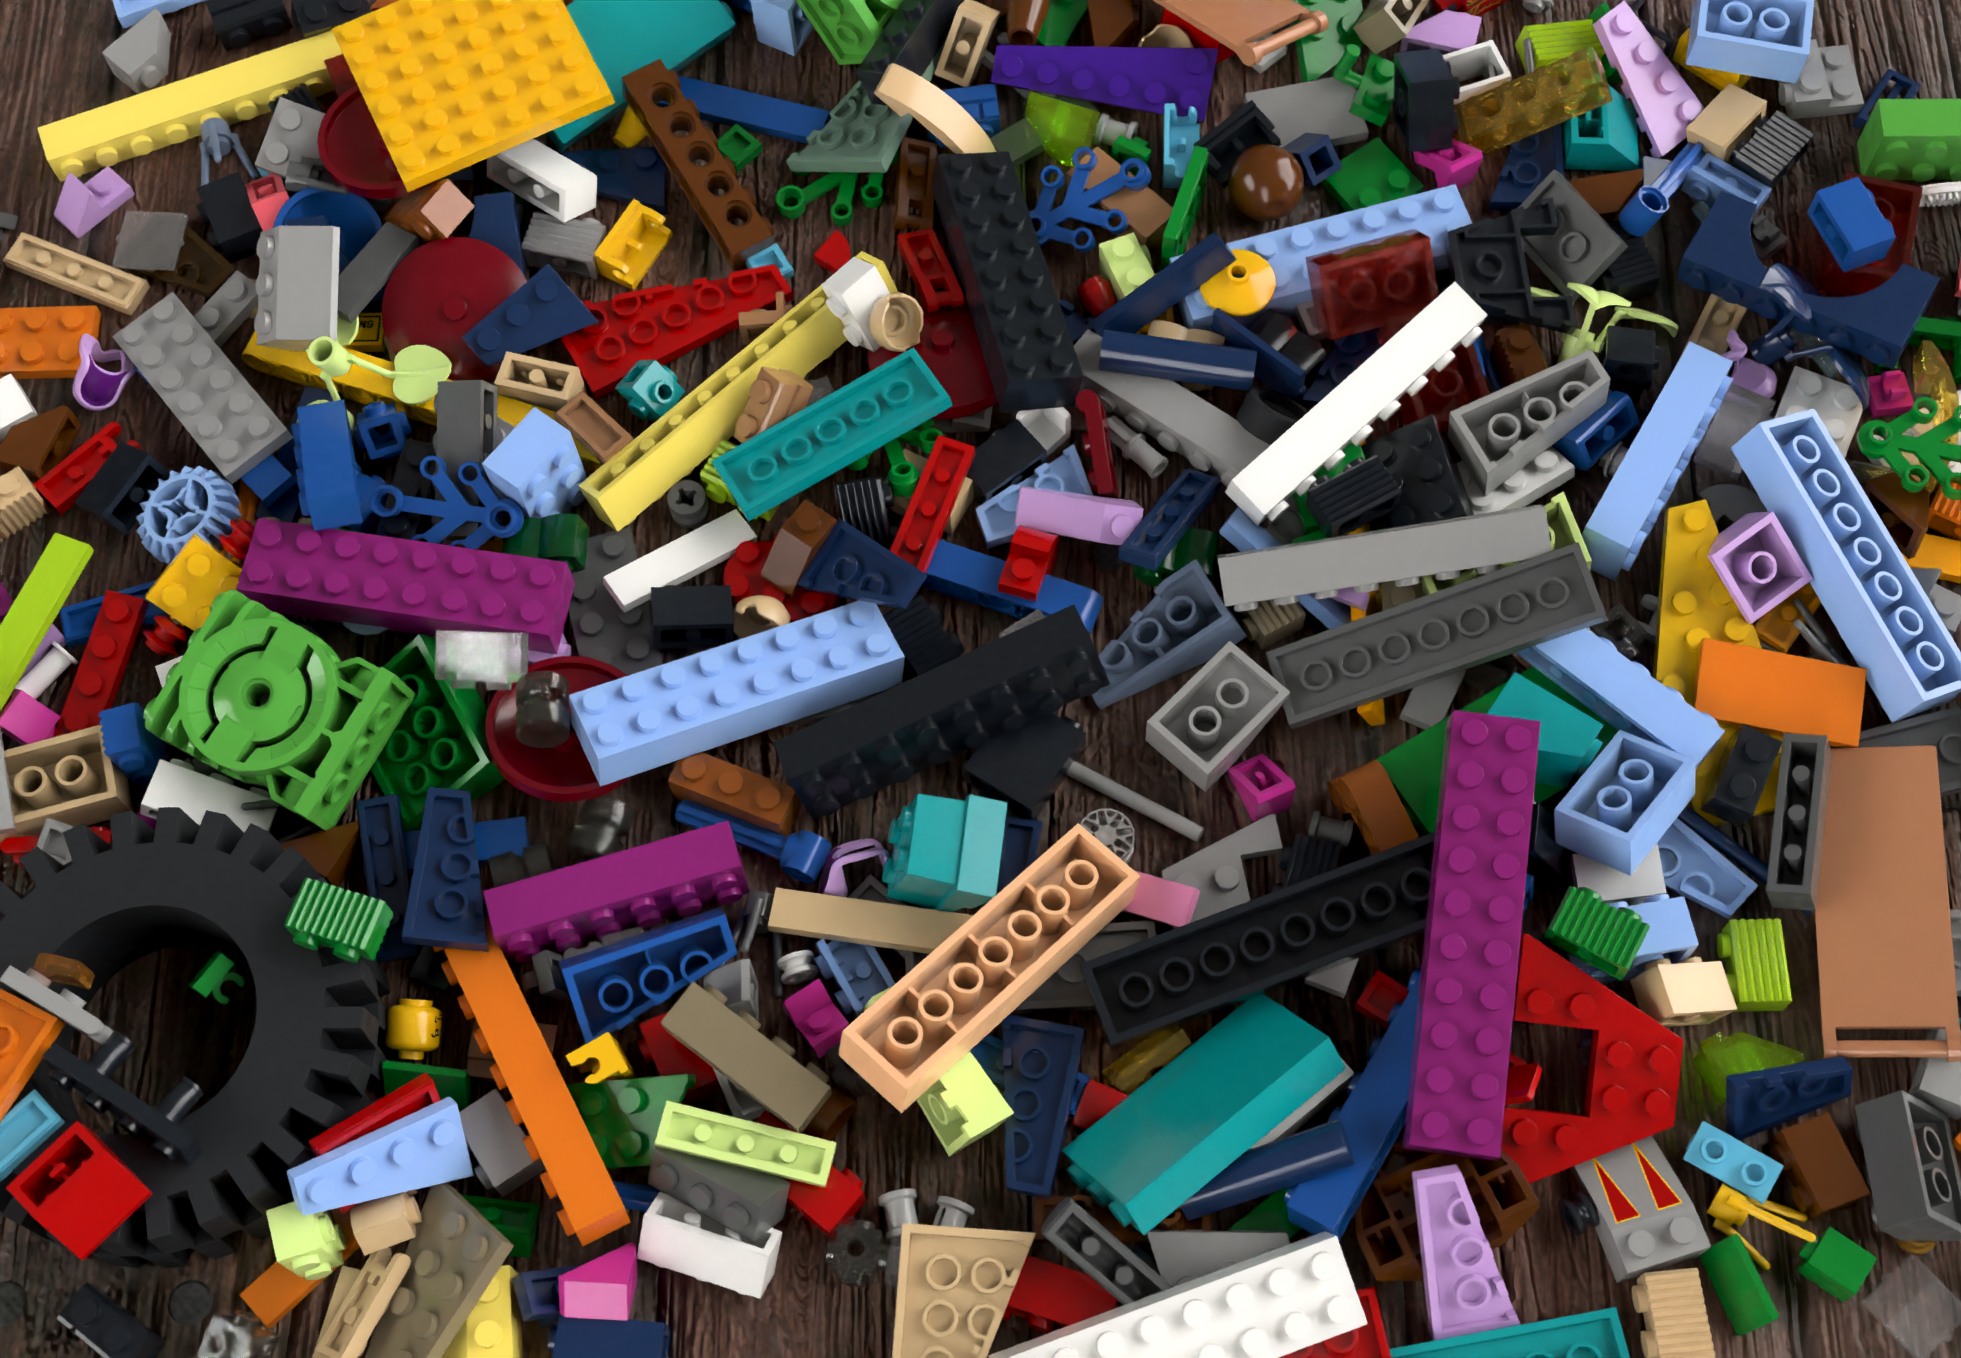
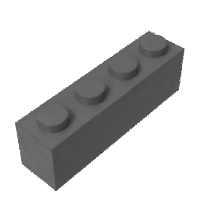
M483 380L438 381V393L434 398V409L437 414V432L433 436V447L436 456L441 457L446 462V473L468 503L473 506L485 507L471 485H466L459 479L458 470L463 463L468 461L478 462L482 465L486 458L496 449L498 387ZM437 462L436 470L434 471L433 475H435L439 471V465ZM470 466L466 470V477L470 481L475 480L477 477V470L474 466ZM485 471V479H486V481L488 482V484L491 486V488L493 489V487H492V485H491V483H490V481H489V478H488V476H487V474H486V471ZM432 482L435 500L446 501ZM431 515L432 527L445 517ZM467 521L446 537L445 540H464L483 523Z
M1783 733L1766 892L1773 908L1816 911L1832 759L1827 735Z

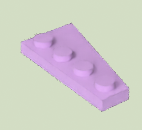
M1624 0L1595 22L1593 27L1611 67L1618 69L1623 80L1621 89L1626 99L1631 98L1639 115L1636 121L1641 132H1646L1653 146L1650 149L1652 157L1661 158L1686 138L1685 128L1705 108Z
M1453 1164L1412 1172L1429 1333L1433 1341L1520 1325L1458 1166Z

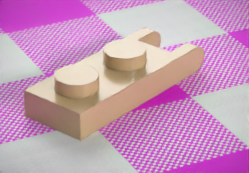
M389 1247L370 1254L315 1351L328 1358H358L363 1353L370 1335L381 1316L389 1308L391 1298L410 1267L411 1260L408 1255L397 1253L389 1262L392 1256Z

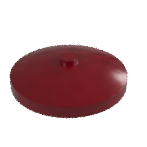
M357 84L343 93L328 109L318 132V151L327 172L339 186L362 197L387 199L412 194L433 183L431 182L411 192L407 191Z
M448 237L426 243L412 251L399 263L386 285L382 301V322L388 343L395 355L412 345L433 347L445 354L452 364L451 373L447 379L453 381L483 380L491 383L496 380L503 361L486 367L462 340V337L524 285L527 279L509 256L500 249L481 240L466 237Z
M964 303L963 306L951 308L949 305L938 308L937 312L926 313L923 305H920L923 310L924 321L922 331L919 333L920 342L907 348L906 351L913 347L950 396L953 405L931 419L961 418L979 413L996 404V395L968 305ZM882 346L875 352L869 350V372L904 352L890 351Z
M580 656L548 658L530 664L512 675L494 695L488 708L485 724L488 750L493 763L501 775L519 790L534 797L555 802H578L593 799L609 793L625 783L630 777L603 786L599 785L572 726L569 695L626 677L627 675L610 664Z

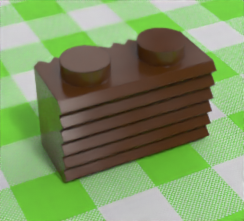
M1524 323L1497 331L1490 351L1492 365L1495 366V372H1498L1497 377L1500 378V384L1503 385L1502 388L1549 368L1530 324Z

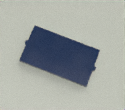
M1217 308L1213 312V323L1210 326L1212 332L1225 337V346L1258 350L1254 376L1274 391L1293 399L1301 405L1303 394L1307 390L1304 385L1305 371Z

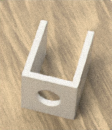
M1493 40L1442 55L1445 61H1449L1451 73L1453 76L1458 77L1459 82L1479 75H1483L1485 80L1460 87L1459 99H1454V111L1457 112L1458 119L1505 104L1512 75ZM1494 66L1497 70L1498 76H1495Z

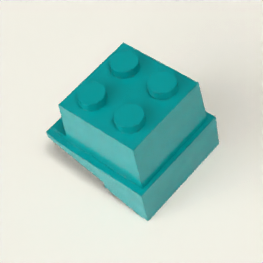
M917 794L908 806H903L898 819L894 818L890 825L888 842L894 845L892 858H887L883 870L882 880L888 883L886 897L923 906L926 909L953 912L961 908L972 909L988 903L996 896L1008 802L971 794L964 801Z

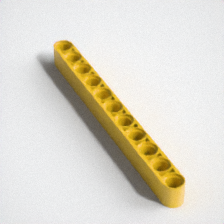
M256 331L253 332L241 355L244 363L265 374L304 386L328 390L325 381L320 378L322 370L309 360L305 350L296 352L257 345ZM343 347L349 353L386 370L395 371L394 362ZM351 364L350 370L345 375L331 378L336 390L341 392L346 399L366 405L377 401H384L385 405L394 402L398 413L405 411L408 418L437 426V414L434 409L435 396L423 404H405L394 395L392 388L394 379L387 378L356 364ZM498 395L497 416L515 427L534 407L556 421L554 416L556 412ZM573 437L585 472L593 474L602 464Z

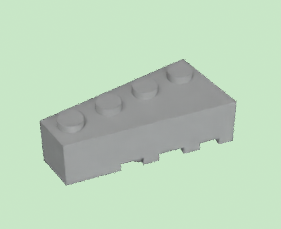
M1591 349L1451 411L1449 414L1448 438L1484 496H1487L1605 405L1611 378Z

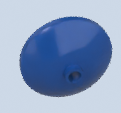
M308 187L297 192L286 201L277 214L273 228L286 226V220L324 215L330 218L332 226L340 227V247L352 261L380 230L383 223L374 207L362 196L351 192L348 195Z

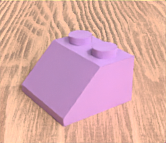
M1773 511L1747 513L1717 535L1707 555L1747 624H1752L1813 579Z

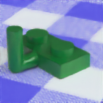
M1349 44L1336 65L1333 76L1336 80L1356 88L1349 112L1382 127L1393 102L1394 63L1371 53L1361 75L1351 70L1361 50L1357 45Z

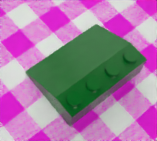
M419 634L383 666V668L398 676L416 695L371 767V771L384 795L397 794L400 796L404 832L421 830L428 787L470 791L472 802L490 792L505 779L493 763L488 750L485 725L488 710L451 643L448 640Z

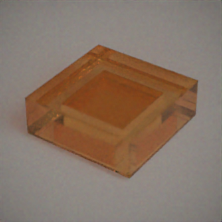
M44 952L38 954L33 966L34 969L51 981L89 990L95 977L93 972L79 960Z

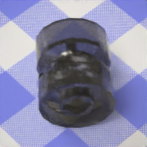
M534 671L518 679L516 683V707L518 710L516 712L515 733L516 738L521 743L530 747L551 748L561 745L569 738L570 714L568 708L570 706L569 681L564 676L556 672Z
M607 795L585 800L579 813V819L582 824L576 825L573 828L566 846L567 851L582 861H589L622 851L624 844L620 841V838L629 835L637 815L636 811L628 804Z
M547 841L523 847L522 853L519 856L509 851L489 857L490 870L495 887L556 870Z

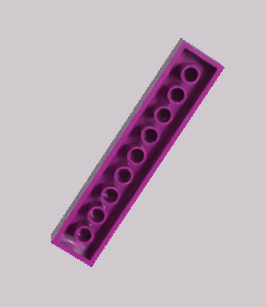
M1453 710L1446 723L1403 1142L1404 1149L1489 1161L1500 1158L1541 721Z

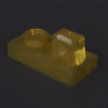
M1177 1026L1149 1036L1104 1069L1101 1074L1109 1085L1124 1091L1129 1096L1152 1077L1151 1069L1154 1067L1158 1068L1160 1065L1162 1067L1168 1065L1191 1042L1182 1028Z

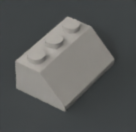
M277 226L260 232V238L257 242V255L260 258L259 275L255 284V290L258 295V313L254 320L257 345L300 352L309 349L310 344L321 336H327L337 341L340 227Z

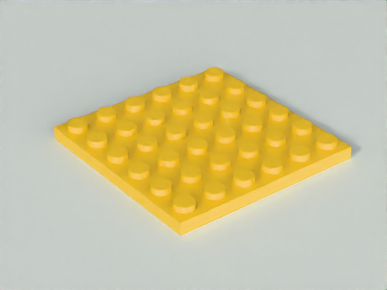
M399 0L332 28V32L408 192L615 103L612 92L563 0Z

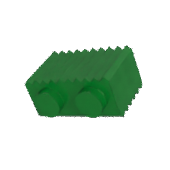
M306 877L284 926L294 936L293 942L311 950H318L320 944L334 948L333 954L337 957L357 963L360 957L370 960L376 958V953L383 942V936L386 935L390 920L393 918V912L380 899L344 890L341 887H335Z
M1569 886L1542 940L1622 981L1629 971L1650 926L1648 923H1643L1642 917L1631 909L1625 907L1616 909L1613 906H1609L1606 902H1601L1602 897L1589 888L1579 887L1576 889L1575 886Z

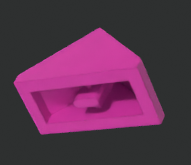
M1263 753L1227 770L1229 778L1253 823L1267 815H1278L1291 809L1296 789L1294 781Z
M630 1242L559 1276L560 1314L568 1318L628 1321L637 1286V1245Z

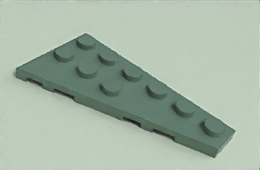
M946 40L921 76L929 82L935 73ZM859 80L830 112L832 119L821 131L814 129L806 138L809 144L800 154L793 152L786 160V163L791 172L886 173L913 116L908 113L900 117L889 106L871 104Z

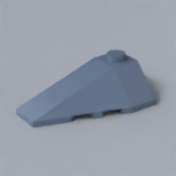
M1196 559L1163 580L1154 590L1155 597L1142 612L1139 610L1135 612L1129 619L1132 623L1118 640H1111L1098 655L1110 683L1092 694L1094 701L1100 709L1205 663L1216 655L1229 641L1235 645L1247 637L1229 606L1225 607L1223 597Z

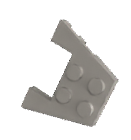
M1275 814L1267 815L1161 871V878L1191 886L1201 891L1191 922L1250 901L1241 860L1282 853L1283 847Z

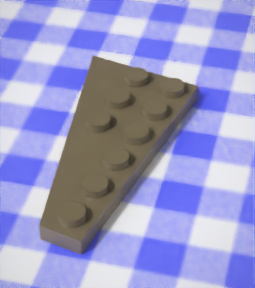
M448 1182L430 1187L421 1210L422 1221L416 1223V1237L410 1239L405 1255L410 1257V1267L391 1298L389 1308L379 1319L364 1358H442L514 1247Z

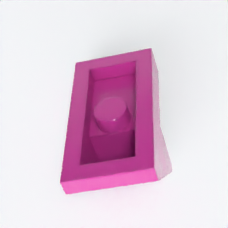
M1453 138L1452 148L1413 152L1415 163L1434 171L1438 188L1456 184L1457 189H1460L1470 184L1483 159L1481 150Z
M820 979L815 980L783 1001V1009L818 1058L823 1057L840 1046L842 1031L850 1024L833 1004Z

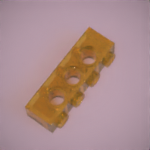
M1591 46L1582 51L1574 52L1570 56L1547 66L1539 67L1535 71L1512 81L1504 82L1500 86L1477 96L1469 97L1467 100L1454 105V111L1458 115V135L1460 141L1481 150L1482 155H1485L1610 103L1613 100L1604 67Z

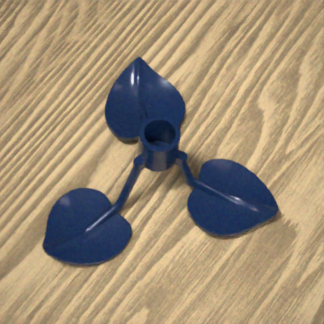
M1776 263L1769 267L1763 274L1758 287L1774 294L1790 311L1775 327L1749 343L1754 358L1758 363L1769 367L1783 357L1789 363L1795 358L1827 352L1835 367L1857 394L1862 403V410L1867 409L1870 402L1869 379L1862 365L1849 350L1839 349L1833 344L1827 343L1794 351V346L1798 344V339L1791 326L1787 324L1795 316L1804 322L1811 318V308L1804 299L1803 292L1821 297L1822 295L1794 266L1791 265L1786 268L1783 264Z

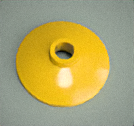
M1231 249L1237 260L1199 286L1205 302L1214 310L1219 308L1227 315L1234 317L1252 315L1262 310L1272 299L1276 284L1275 275L1269 263L1258 254L1248 250ZM1234 274H1240V275H1243L1244 277H1242V278H1236V277H1234L1233 275H1234Z

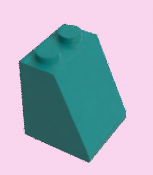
M1514 672L1487 712L1489 715L1541 721L1535 783L1567 788L1574 776L1580 778L1593 763L1595 755L1603 742L1596 739L1603 727L1602 723Z

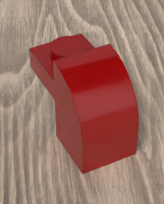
M1022 525L1018 526L1011 540L1010 553L998 582V591L1036 602L1046 574L1051 576L1059 555V536Z

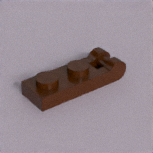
M903 137L897 154L893 229L904 231L905 228H911L919 231L932 228L934 195L931 183L936 165L937 143ZM909 208L919 209V215L908 213Z

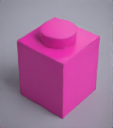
M14 688L0 712L1 732L22 746L54 736L57 728L55 724L60 719V716L24 691Z

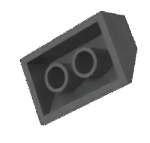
M1903 1090L1854 1105L1858 1121L1855 1123V1132L1863 1146L1866 1161L1863 1164V1172L1871 1187L1874 1202L1871 1207V1213L1879 1230L1901 1241H1961V1177L1947 1114Z

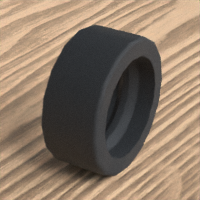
M1254 387L1248 392L1236 417L1246 431L1265 443L1272 445L1309 411L1281 393L1271 389Z

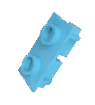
M1702 1121L1696 1134H1693L1683 1160L1761 1204L1765 1203L1784 1166L1705 1121Z

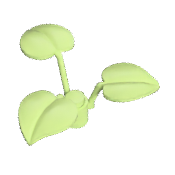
M1568 282L1567 288L1578 292L1590 305L1582 328H1576L1573 334L1562 333L1559 341L1564 342L1557 363H1561L1590 349L1598 353L1608 326H1615L1621 319H1642L1655 322L1665 328L1673 338L1678 332V325L1661 315L1643 309L1630 307L1631 302L1614 293L1603 290L1596 291L1594 288L1584 284ZM1530 286L1533 297L1561 296L1548 290ZM1609 305H1619L1615 306L1614 310L1616 313L1597 339L1593 341L1595 334L1588 332L1595 310Z
M337 316V341L327 336H321L310 344L309 349L305 350L309 360L322 370L320 378L325 381L333 401L341 399L331 378L348 373L351 364H356L387 378L394 379L392 387L394 395L409 405L423 404L433 398L438 393V381H446L452 367L450 360L445 354L426 345H412L399 351L394 360L395 371L386 370L356 357L343 347L352 343L357 335L359 327L358 316L352 323ZM317 400V401H314V402H312V403H310V404H308V405L326 403V402H329V401H327V400ZM347 411L351 433L353 436L355 418L349 411Z

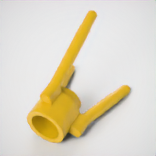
M1724 1182L1719 1187L1706 1212L1716 1218L1712 1227L1728 1237L1736 1233L1740 1235L1731 1225L1734 1223L1742 1227L1747 1216L1750 1214L1809 1242L1816 1240V1236L1813 1233L1763 1209L1802 1222L1808 1220L1807 1214L1767 1199L1764 1204H1761ZM1740 1235L1751 1259L1764 1270H1769L1771 1267L1770 1263Z

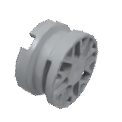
M1098 809L1090 812L1081 821L1080 825L1126 864L1130 862L1135 842V831L1131 821L1122 812L1114 809ZM1107 813H1113L1114 815L1111 817ZM1119 815L1122 817V819L1119 820L1116 819V817Z

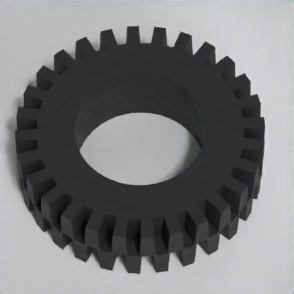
M158 807L155 831L131 810L110 815L112 843L109 844L84 824L64 831L63 835L72 861L65 865H62L38 846L19 858L36 884L24 895L0 880V915L2 916L0 918V978L10 965L24 974L31 967L52 981L48 987L50 990L60 994L65 988L87 1002L82 1008L83 1010H85L98 990L118 971L145 955L169 947L210 945L225 948L245 956L252 971L256 988L257 1011L252 1038L242 1062L227 1084L209 1102L178 1123L180 1127L194 1136L202 1151L190 1166L177 1157L173 1162L163 1158L151 1147L153 1141L143 1134L138 1138H134L129 1134H111L92 1130L153 1192L131 1216L87 1257V1259H91L92 1255H95L116 1266L138 1268L140 1257L163 1268L187 1266V1249L190 1248L214 1260L236 1253L232 1233L239 1229L261 1240L271 1236L266 1210L275 1208L284 1200L289 1203L294 1202L287 1171L315 1158L308 1141L372 1104L364 1093L367 1084L384 1085L382 1064L388 1060L377 1046V1041L384 1040L388 1011L379 997L391 992L387 976L377 961L360 957L357 963L350 962L334 955V948L321 944L318 950L302 947L293 942L294 936L284 926L304 878L308 877L312 880L328 884L323 876L321 877L308 860L292 846L285 850L269 831L250 823L244 833L226 814L206 810L199 826L180 807ZM0 981L1 989L40 1008ZM65 1024L54 1042L69 1052L75 1028ZM43 1058L8 1112L35 1089L56 1110L65 1123L0 1182V1212L3 1213L2 1216L73 1253L36 1221L6 1189L15 1178L76 1121L86 1126L74 1105L71 1091L66 1092L48 1077L51 1070Z

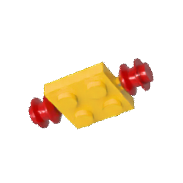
M241 519L239 523L230 520L229 523L233 531L229 535H218L221 546L224 548L222 551L195 533L182 547L145 594L147 600L171 615H155L154 620L158 626L154 630H143L144 635L147 637L145 644L151 650L161 656H165L167 653L176 655L178 652L174 646L177 640H188L184 625L193 631L202 627L210 615V608L214 599L220 593H226L231 589L236 590L243 566L236 562V559L245 560L255 530V526L245 519Z

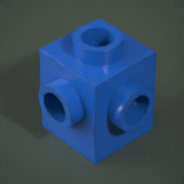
M377 401L362 408L363 412L357 414L358 426L353 427L354 436L359 448L367 449L370 460L379 457L381 459H388L401 454L407 439L406 434L412 433L405 411L398 413L394 402L385 405L384 401ZM386 423L390 425L385 431H379L375 428Z

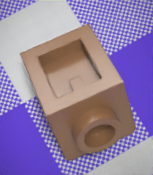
M776 292V310L754 309L750 312H739V328L743 345L750 344L793 308L792 304L786 305L784 292Z

